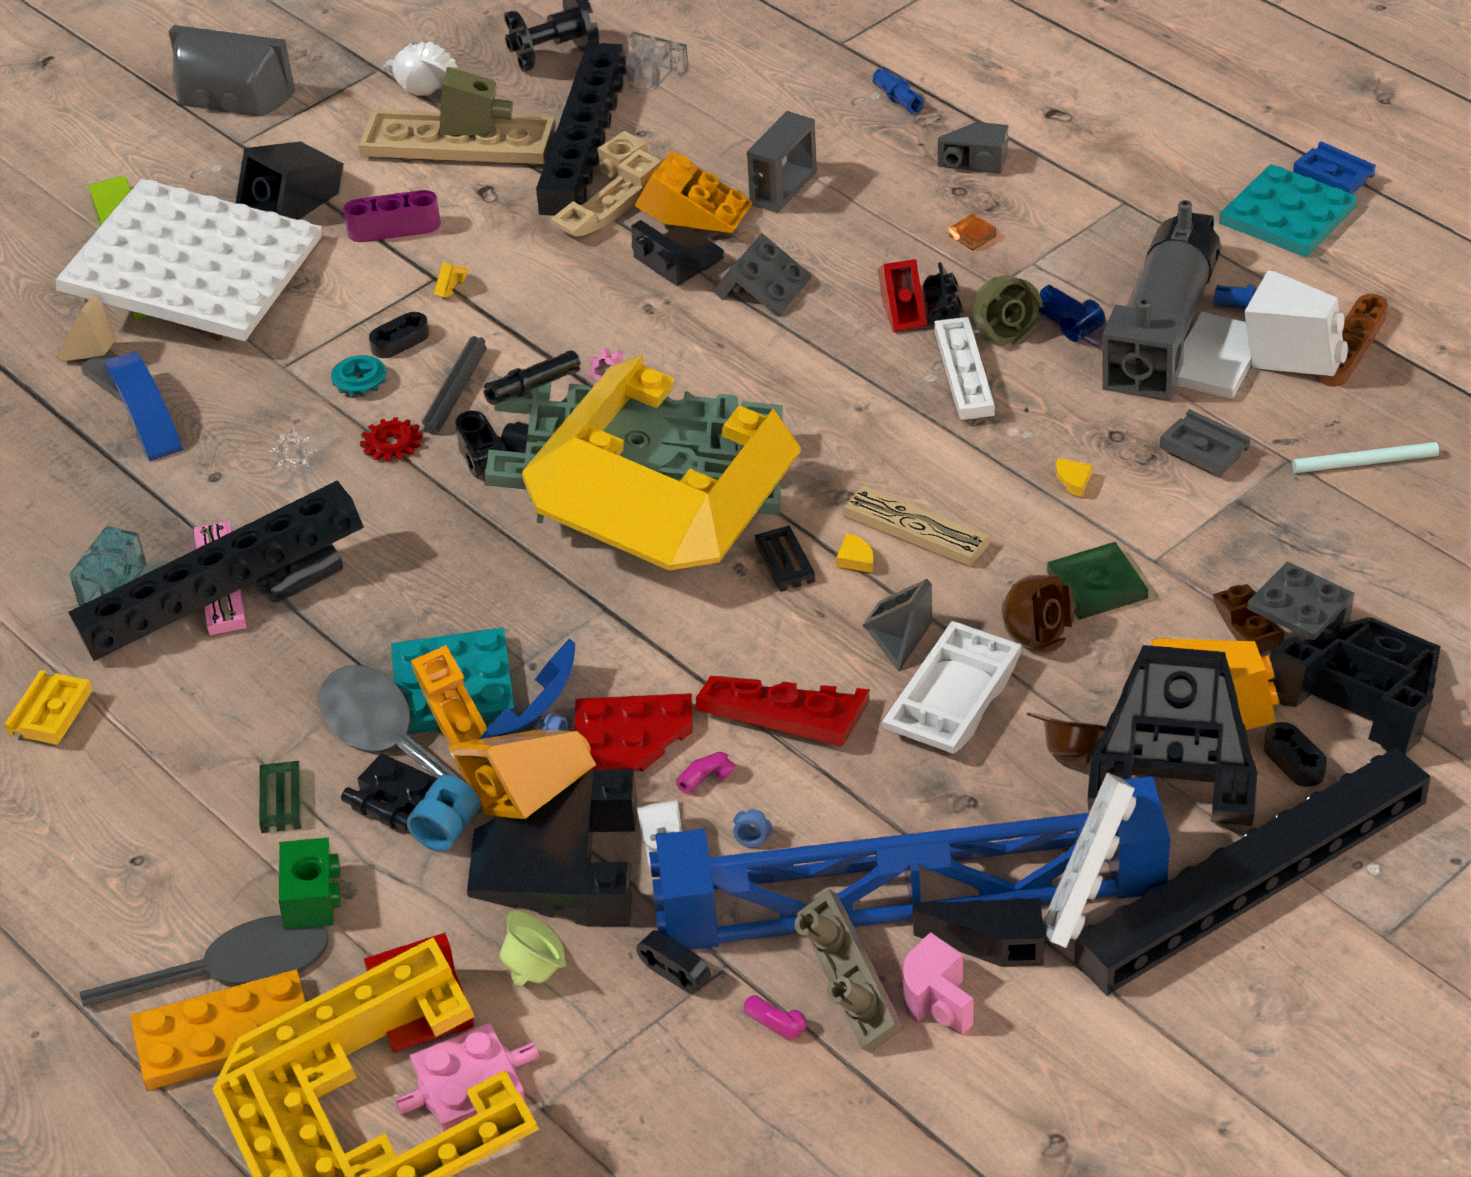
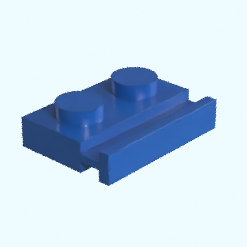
M1321 141L1318 143V148H1312L1294 163L1293 172L1353 194L1366 183L1368 177L1372 178L1375 176L1376 165Z

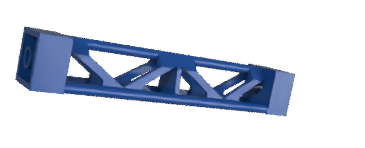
M1153 776L1123 779L1135 788L1132 796L1136 797L1137 800L1128 821L1121 820L1115 834L1119 837V843L1110 861L1107 860L1112 880L1102 881L1095 898L1116 896L1117 899L1144 896L1152 887L1161 886L1168 880L1171 838ZM1089 813L709 857L706 829L655 834L657 851L649 852L652 877H660V879H652L655 909H664L663 911H656L658 931L689 950L719 947V943L799 934L795 929V919L798 916L797 913L805 908L807 904L760 888L756 884L865 871L871 872L838 893L854 927L913 920V904L1040 898L1041 905L1051 904L1058 887H1052V880L1064 873ZM1071 847L1064 854L1015 884L957 862L958 860ZM919 865L930 871L974 886L979 889V895L921 902ZM901 873H905L910 904L853 910V903ZM714 889H721L727 894L779 912L780 919L717 926Z

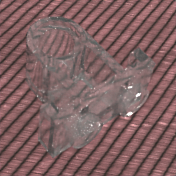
M634 31L627 37L629 54L626 57L628 87L631 91L636 93L651 92L662 83L672 70L677 71L679 76H684L689 71L687 44Z

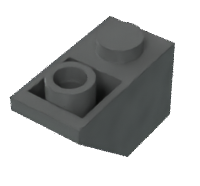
M975 122L938 138V167L1001 174L1008 153V125Z

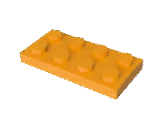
M297 969L131 1014L130 1018L146 1090L149 1091L222 1070L238 1037L306 1003Z

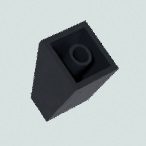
M301 141L244 148L235 204H245L250 208L265 212H275L280 216L299 220L339 194L344 163Z

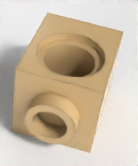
M623 131L598 148L600 174L613 181L619 176L617 166L638 149L648 153L647 142Z

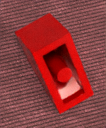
M917 260L882 264L877 271L882 301L892 331L897 332L927 327Z

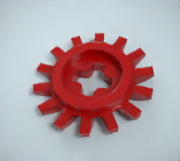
M393 417L391 421L379 420L380 424L377 426L373 424L368 426L371 433L363 432L361 434V437L365 440L360 441V447L366 448L363 450V453L365 455H372L373 460H379L385 455V462H390L392 455H396L398 460H402V452L407 455H413L415 453L413 448L421 447L422 441L419 440L423 438V432H417L420 429L418 424L409 427L411 420L406 419L404 422L398 421V417ZM393 437L397 439V443L390 444L387 442V438Z

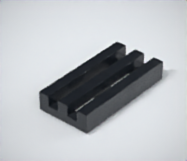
M790 525L755 535V544L780 592L787 590V584L790 583L796 588L801 586V580L806 579L808 584L815 582V572ZM779 537H784L801 570H795ZM768 540L771 542L787 574H784L767 543Z

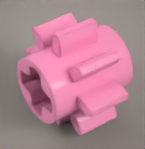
M602 348V357L589 358L593 364L591 371L587 372V376H593L598 382L606 372V368H609L610 365L614 366L624 362L622 360L624 352L616 351L611 355L609 348Z

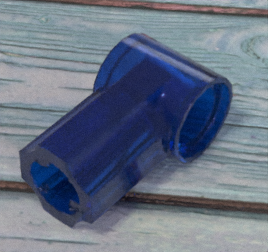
M1051 285L1041 289L1042 308L1039 307V312L1060 324L1062 333L1070 341L1079 342L1105 324V313L1096 301L1088 299L1081 303Z

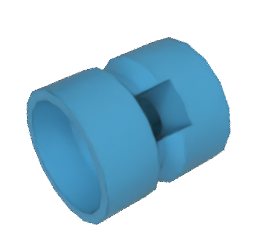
M452 775L438 777L427 791L425 799L417 804L406 821L410 833L419 843L438 852H445L453 846L461 835L463 827L470 823L481 806L480 798L476 791L468 783Z

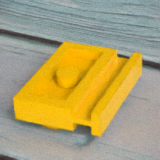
M40 670L5 722L8 735L13 736L16 732L22 734L23 738L58 745L93 691L90 680L57 673L54 676L46 675L45 671Z

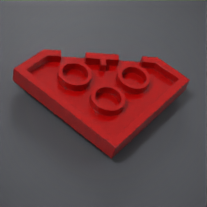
M692 693L575 699L574 731H578L588 741L591 748L590 754L596 764L588 772L606 769H634V772L637 770L643 772L665 755L664 749L676 739L682 741L693 733Z

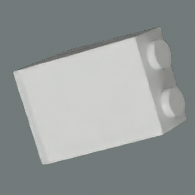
M1267 271L1244 311L1252 367L1256 369L1334 376L1340 363L1345 362L1348 353L1347 342L1343 341L1342 337L1344 314L1339 312L1338 298L1275 271Z

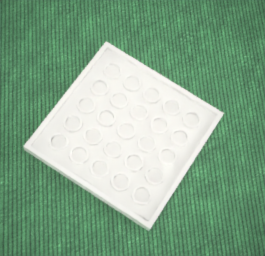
M140 179L56 278V290L90 299L94 294L105 304L246 341L321 239L322 226L311 224L305 220H295L280 216L275 212H265L250 208L245 204H235L220 200L214 196L197 194L184 188L167 186L154 180Z

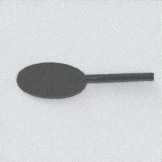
M350 665L333 671L324 680L319 693V706L322 716L332 732L346 744L361 751L373 753L386 752L398 746L432 776L438 778L442 775H452L459 778L408 735L412 717L409 703L401 689L385 674L370 667Z
M281 915L255 919L236 926L218 937L208 947L204 959L81 991L83 1007L204 974H208L212 979L223 984L237 986L295 969L299 973L311 966L322 956L328 945L327 931L324 926L284 930Z

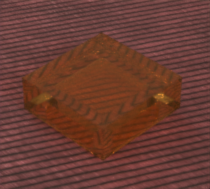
M971 214L949 227V237L973 251L996 237V227L977 215Z

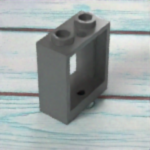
M786 111L747 151L749 198L753 202V206L778 213L816 174L815 119ZM787 156V162L782 166V159Z

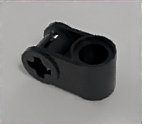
M474 410L465 411L456 418L455 424L459 450L466 460L471 474L474 477L479 476L481 471L486 470L489 449L506 451L502 439L495 433L482 412Z

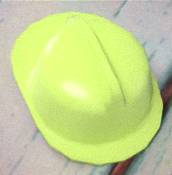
M517 910L508 913L506 917L507 934L500 950L499 958L512 971L511 977L515 986L521 987L527 981L542 984L559 967H566L564 947L559 937L551 928L528 913Z

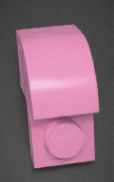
M931 932L905 958L903 964L904 1004L908 1013L915 1021L919 1022L930 1012L941 1025L950 1026L963 1035L974 1025V998L958 988L963 982V954Z

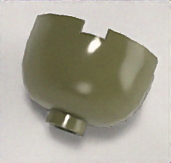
M1008 275L994 277L983 284L976 293L972 304V316L977 329L990 341L1001 345L1008 343L1019 345L1030 338L1039 326L1041 319L1037 318L1039 307L1042 308V299L1038 289L1029 281Z

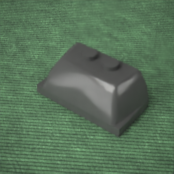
M173 25L169 30L173 50V80L179 105L252 116H264L278 109L295 92L286 40Z

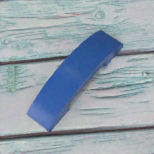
M134 351L104 361L103 364L115 390H118L136 427L138 439L149 462L182 451L180 439L166 405L140 355Z
M569 638L535 678V681L545 689L520 717L506 707L479 739L530 731L559 696L569 678L575 656V642Z

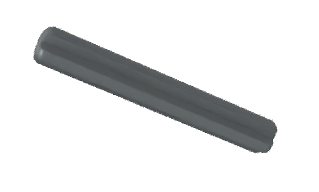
M472 336L468 339L422 419L424 431H431L436 434L441 430L487 349L484 338Z

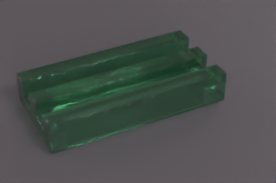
M299 760L260 765L259 825L261 833L270 832V827L276 826L277 831L286 830V825L289 824L293 825V829H301V767ZM291 771V813H286L285 772ZM276 773V815H270V774Z

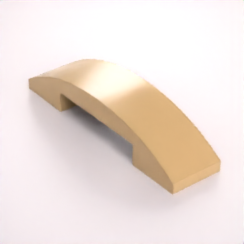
M641 149L636 150L617 166L619 174L617 178L582 206L571 202L550 219L551 224L574 237L591 234L606 227L637 202L650 177L660 166L662 160Z

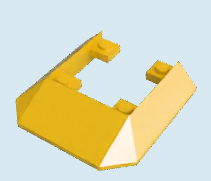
M644 354L609 367L522 471V478L536 513L669 571L719 563L799 456L801 447L774 408L767 416H764L738 405L723 425L721 436L744 447L721 477L716 480L690 468L683 478L677 481L619 456L623 452L624 440L604 432L605 428L630 398L657 409L673 390L675 378L643 365Z
M434 938L407 950L237 1038L212 1090L252 1177H451L539 1130L520 1092L516 1090L506 1070H503L466 1090L469 1100L477 1113L476 1115L397 1156L386 1133H383L344 1153L318 1098L357 1078L346 1056L386 1036V1032L425 1016L435 1037L475 1017Z

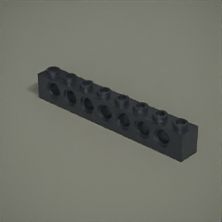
M589 42L586 44L536 187L539 215L555 216L571 202L579 205L586 203L587 185L592 184L593 167L599 164L598 148L605 144V130L611 127V112L617 109V94L622 93L623 76L628 75L629 57H624L623 44Z
M336 480L69 611L68 614L93 661H96L364 528L352 497Z

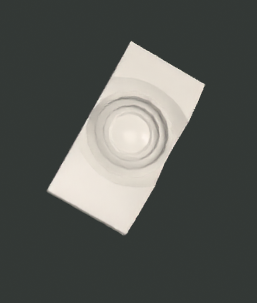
M951 621L882 721V728L953 754L956 753L974 736L981 718L991 701L1003 692L1022 652V645Z

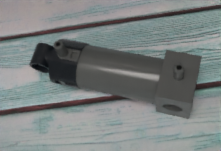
M1188 200L1179 202L1177 216L1165 220L1157 229L1147 252L1145 264L1127 306L1116 304L1102 334L1103 390L1172 400L1183 365L1184 339L1221 251L1220 238L1214 230V215L1192 212V203Z

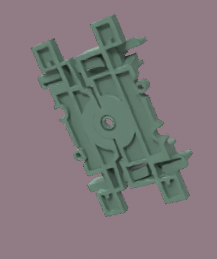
M550 382L530 390V393L524 397L518 398L515 396L496 404L494 411L530 414L526 453L489 449L485 485L527 490L522 478V471L592 388L588 385L570 383L567 397L561 402L550 401ZM685 391L682 400H673L667 396L657 409L630 398L604 430V432L624 440L623 452L619 456L677 481H680L690 468L718 480L744 447L721 436L723 425L738 407L737 396L729 394H719L716 398L693 396L688 391ZM742 401L741 406L764 416H767L774 408L781 420L783 418V405ZM781 480L756 513L779 515ZM537 513V523H543L545 516Z

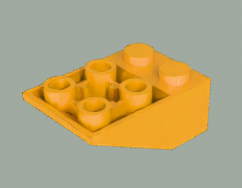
M671 150L650 177L634 206L663 224L733 233L753 202L747 199L741 191L732 189L719 181L713 173L704 171L694 165L688 157Z

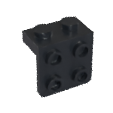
M642 220L631 225V246L634 258L676 286L724 258V250L690 227L677 226L669 232L662 234Z

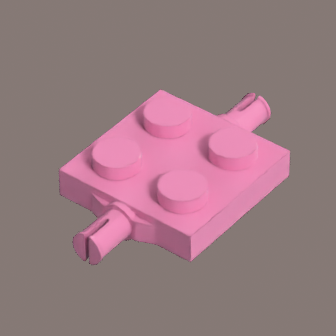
M488 1023L411 1054V1065L418 1078L419 1089L395 1098L399 1113L402 1116L425 1105L436 1116L444 1132L477 1114L466 1090L503 1070H506L516 1090L520 1092L523 1100H525L524 1089L516 1075V1068L538 1060L537 1048L533 1042H530L509 1052L500 1043L491 1023Z

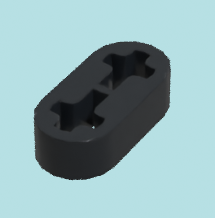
M408 312L372 330L369 334L372 354L379 358H390L426 340L429 336L427 317L420 312Z
M1277 722L1267 727L1264 737V752L1297 785L1304 787L1319 785L1324 780L1327 759L1324 753L1293 724Z
M658 930L651 931L636 947L638 956L648 968L688 993H696L711 978L710 969L700 956Z

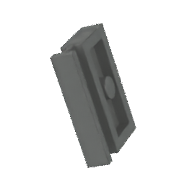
M1189 409L1184 419L1180 418L1160 437V448L1221 476L1241 457L1243 450L1247 451L1250 448V437Z

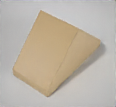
M93 294L79 312L56 357L57 359L69 361L104 356L117 338L98 296Z

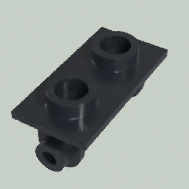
M941 262L938 263L939 273L929 275L923 282L928 320L934 327L935 321L960 318L959 314L963 312L961 301L956 292L960 291L957 279L953 272H946Z

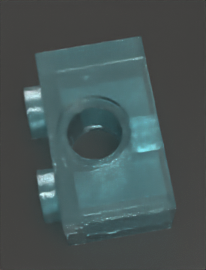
M106 526L69 574L78 606L138 578L147 565L138 533Z

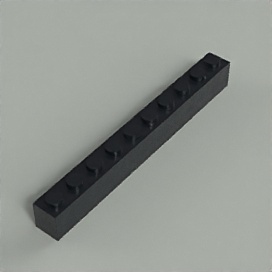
M1397 747L1382 756H1374L1365 766L1353 773L1342 775L1336 783L1321 792H1313L1304 802L1290 810L1281 811L1270 822L1258 829L1253 828L1249 830L1241 839L1226 848L1221 847L1217 849L1209 858L1199 864L1186 867L1177 877L1165 884L1152 887L1143 897L1133 903L1120 906L1112 915L1095 925L1086 926L1075 940L1074 963L1106 996L1426 804L1430 775Z

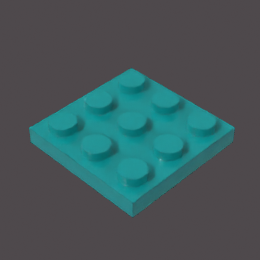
M1270 164L1220 212L1219 224L1307 257L1356 208L1357 196L1347 193L1340 188H1334L1318 182L1313 178L1286 170L1281 166Z
M504 627L391 643L394 683L404 693L411 710V728L408 734L441 730L420 688L411 665V660L447 645L464 676L463 684L485 723L494 722L506 707L515 713Z

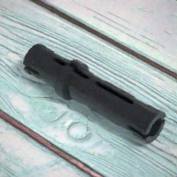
M569 350L559 356L534 364L531 367L522 370L520 368L510 370L503 378L485 383L484 396L491 405H496L515 396L518 398L524 397L530 393V390L579 372L581 369L579 367L581 365L580 358L575 351Z

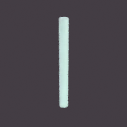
M1437 442L1299 458L1293 459L1292 467L1296 474L1435 457L1439 455V446Z

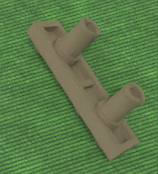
M828 889L797 913L798 916L794 924L795 929L799 934L809 938L830 982L827 988L828 998L831 1002L841 1005L861 1048L871 1053L903 1030L904 1027L838 894Z

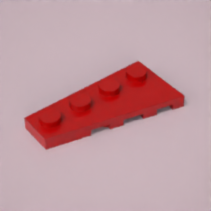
M710 675L696 696V710L843 747L869 703L870 689L856 688L855 694L836 693L837 686L820 685L819 691L797 689V683L781 682V684L767 687L762 686L761 680Z

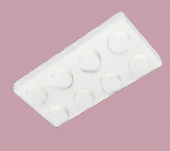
M1107 773L1043 920L1044 933L1048 939L1065 948L1070 938L1076 940L1083 928L1085 916L1081 912L1087 898L1094 900L1102 883V876L1098 875L1103 861L1104 859L1110 861L1114 856L1119 843V837L1115 835L1121 820L1128 821L1136 804L1137 798L1132 796L1135 788L1125 780L1110 773Z

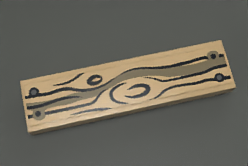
M862 486L844 506V516L970 567L989 546V535L866 486Z

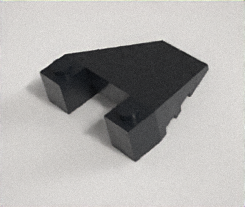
M1367 617L1337 625L1334 633L1325 635V631H1322L1314 640L1300 641V638L1297 636L1286 639L1271 651L1269 659L1275 678L1268 680V682L1273 681L1280 705L1296 708L1309 696L1314 695L1372 720L1373 724L1368 739L1380 744L1386 751L1397 747L1406 755L1420 742L1433 701V689L1436 682L1435 674L1438 668L1441 646L1372 617Z
M1143 645L1123 687L1114 712H1112L1107 722V727L1099 745L1096 747L1091 758L1087 797L1088 811H1091L1107 773L1121 779H1132V775L1153 776L1157 778L1214 783L1211 822L1252 826L1255 814L1258 773L1250 751L1246 728L1242 721L1238 698L1225 652Z
M634 769L592 770L582 775L526 819L497 817L475 828L467 886L468 897L514 909L517 908L518 904L538 909L539 915L553 918L554 914L575 918V924L586 927L630 926L632 893L628 862L591 863L593 832L636 831L637 794Z

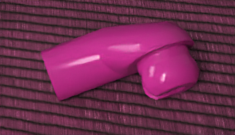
M720 751L695 760L676 779V785L685 794H690L712 772L719 779L724 780L735 770V764L727 758L728 754Z
M757 995L750 996L744 1003L745 1014L784 1039L798 1038L799 1032L804 1031L807 1027L806 1018L798 1010H791L786 1014Z

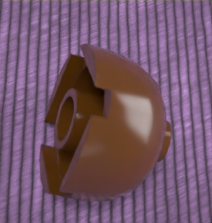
M1047 574L1029 575L1013 584L1002 604V616L1005 629L1015 642L1025 648L1043 652L1055 651L1063 645L1066 638L1059 637L1063 634L1065 626L1072 627L1075 605L1070 586L1063 585L1060 581L1063 578Z

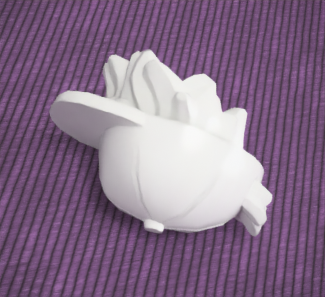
M429 41L426 44L424 42L414 45L412 43L408 44L403 50L398 52L394 60H387L383 69L388 71L389 75L394 76L397 83L406 92L417 96H429L438 89L442 90L446 68H457L458 66L455 64V59L450 58V53H444V48H440L437 44Z

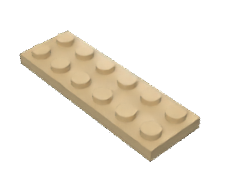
M373 109L358 148L360 156L374 158L433 159L436 161L460 160L465 162L484 161L500 164L507 162L526 163L528 165L545 164L556 129L555 117L512 115L511 120L494 118L490 134L441 135L439 134L441 112Z

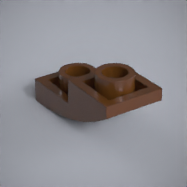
M1248 584L1235 585L1228 588V590L1213 594V601L1221 617L1237 641H1255L1259 652L1275 648L1284 642V631L1276 623L1247 608L1248 601L1256 594Z

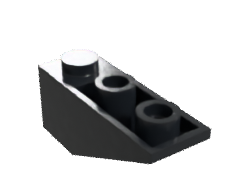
M1040 898L913 904L914 936L924 939L931 932L957 951L1000 967L1044 965V929Z

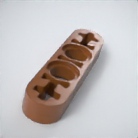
M1365 294L1357 299L1344 319L1342 331L1343 341H1346L1348 348L1354 351L1347 353L1345 362L1340 363L1334 376L1316 375L1322 384L1334 387L1343 385L1348 381L1386 320L1388 302L1384 297L1377 294ZM1359 327L1366 329L1367 331L1357 332L1351 329Z

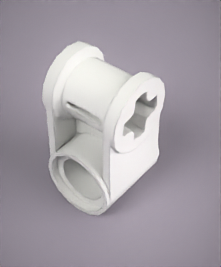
M677 800L637 806L642 840L645 842L650 870L649 852L657 851L655 834L682 831Z

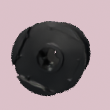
M563 0V11L548 15L546 23L527 28L522 16L517 11L512 10L504 13L505 23L509 30V34L505 35V42L508 50L511 53H516L519 67L523 72L531 70L535 66L533 47L535 45L551 40L558 45L573 40L578 49L584 52L587 42L599 43L597 22L591 24L588 15L593 13L589 1Z

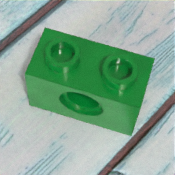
M329 837L279 842V906L284 930L334 925V908L341 907L339 882L334 883L333 878H341L339 853L331 854Z

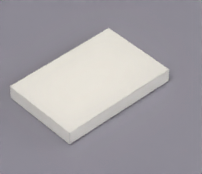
M1201 312L1184 341L1183 365L1178 376L1177 386L1233 400L1252 365L1246 322Z

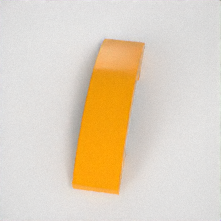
M447 645L411 660V665L420 688L449 746L455 743L478 740L487 729V726L463 684L464 676Z

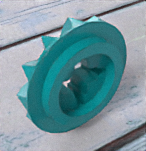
M368 355L352 356L335 365L331 372L332 384L337 387L339 393L348 392L351 397L356 393H362L366 396L367 391H378L379 384L386 382V368L384 363L376 357ZM359 372V375H362L363 378L357 379L356 373Z

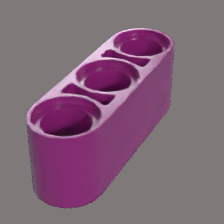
M429 190L359 198L347 202L343 207L348 237L355 242L434 232L441 225L437 196Z

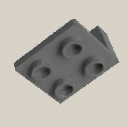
M761 233L730 268L713 292L723 300L731 290L737 294L743 287L773 314L780 316L812 278V275Z
M1287 561L1248 601L1247 608L1302 636L1314 640L1325 628L1335 632L1337 625L1350 622L1355 593Z

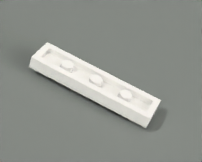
M969 317L935 321V335L959 420L995 416L994 401Z

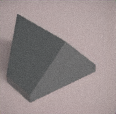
M925 579L880 600L863 624V627L873 637L898 671L901 670L932 624V584L928 579Z

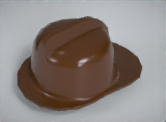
M1035 713L1026 714L1044 721L1048 751L1052 753L1059 763L1068 766H1087L1090 764L1092 755L1096 747H1098L1107 727L1089 723L1068 722Z

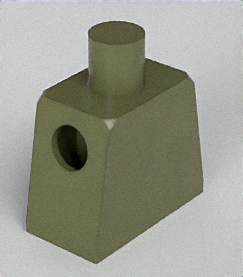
M447 67L442 83L439 134L488 135L490 134L494 118L511 120L513 101L495 99L496 82L494 80Z

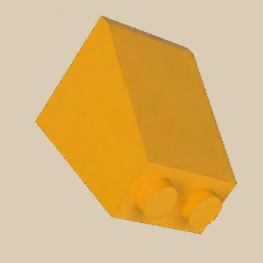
M1174 638L1151 640L1153 646L1225 652L1238 698L1242 721L1246 730L1276 722L1273 706L1279 704V699L1273 681L1268 682V680L1275 678L1268 655L1261 657L1255 641Z
M531 730L455 743L448 747L465 781L479 796L480 808L484 815L526 819L596 766L590 754L591 748L588 741L578 731Z

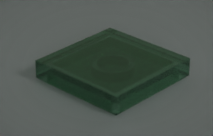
M1116 542L1047 562L1048 574L1060 576L1063 578L1060 580L1061 583L1070 586L1075 604L1074 613L1079 620L1148 599L1147 586Z

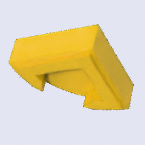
M443 262L434 294L441 297L451 296L454 293L452 290L457 283L462 284L465 281L469 269Z
M1057 458L1056 478L1066 486L1067 492L1082 498L1092 476L1093 465Z
M846 533L836 557L837 567L873 573L874 556L871 547L862 538Z

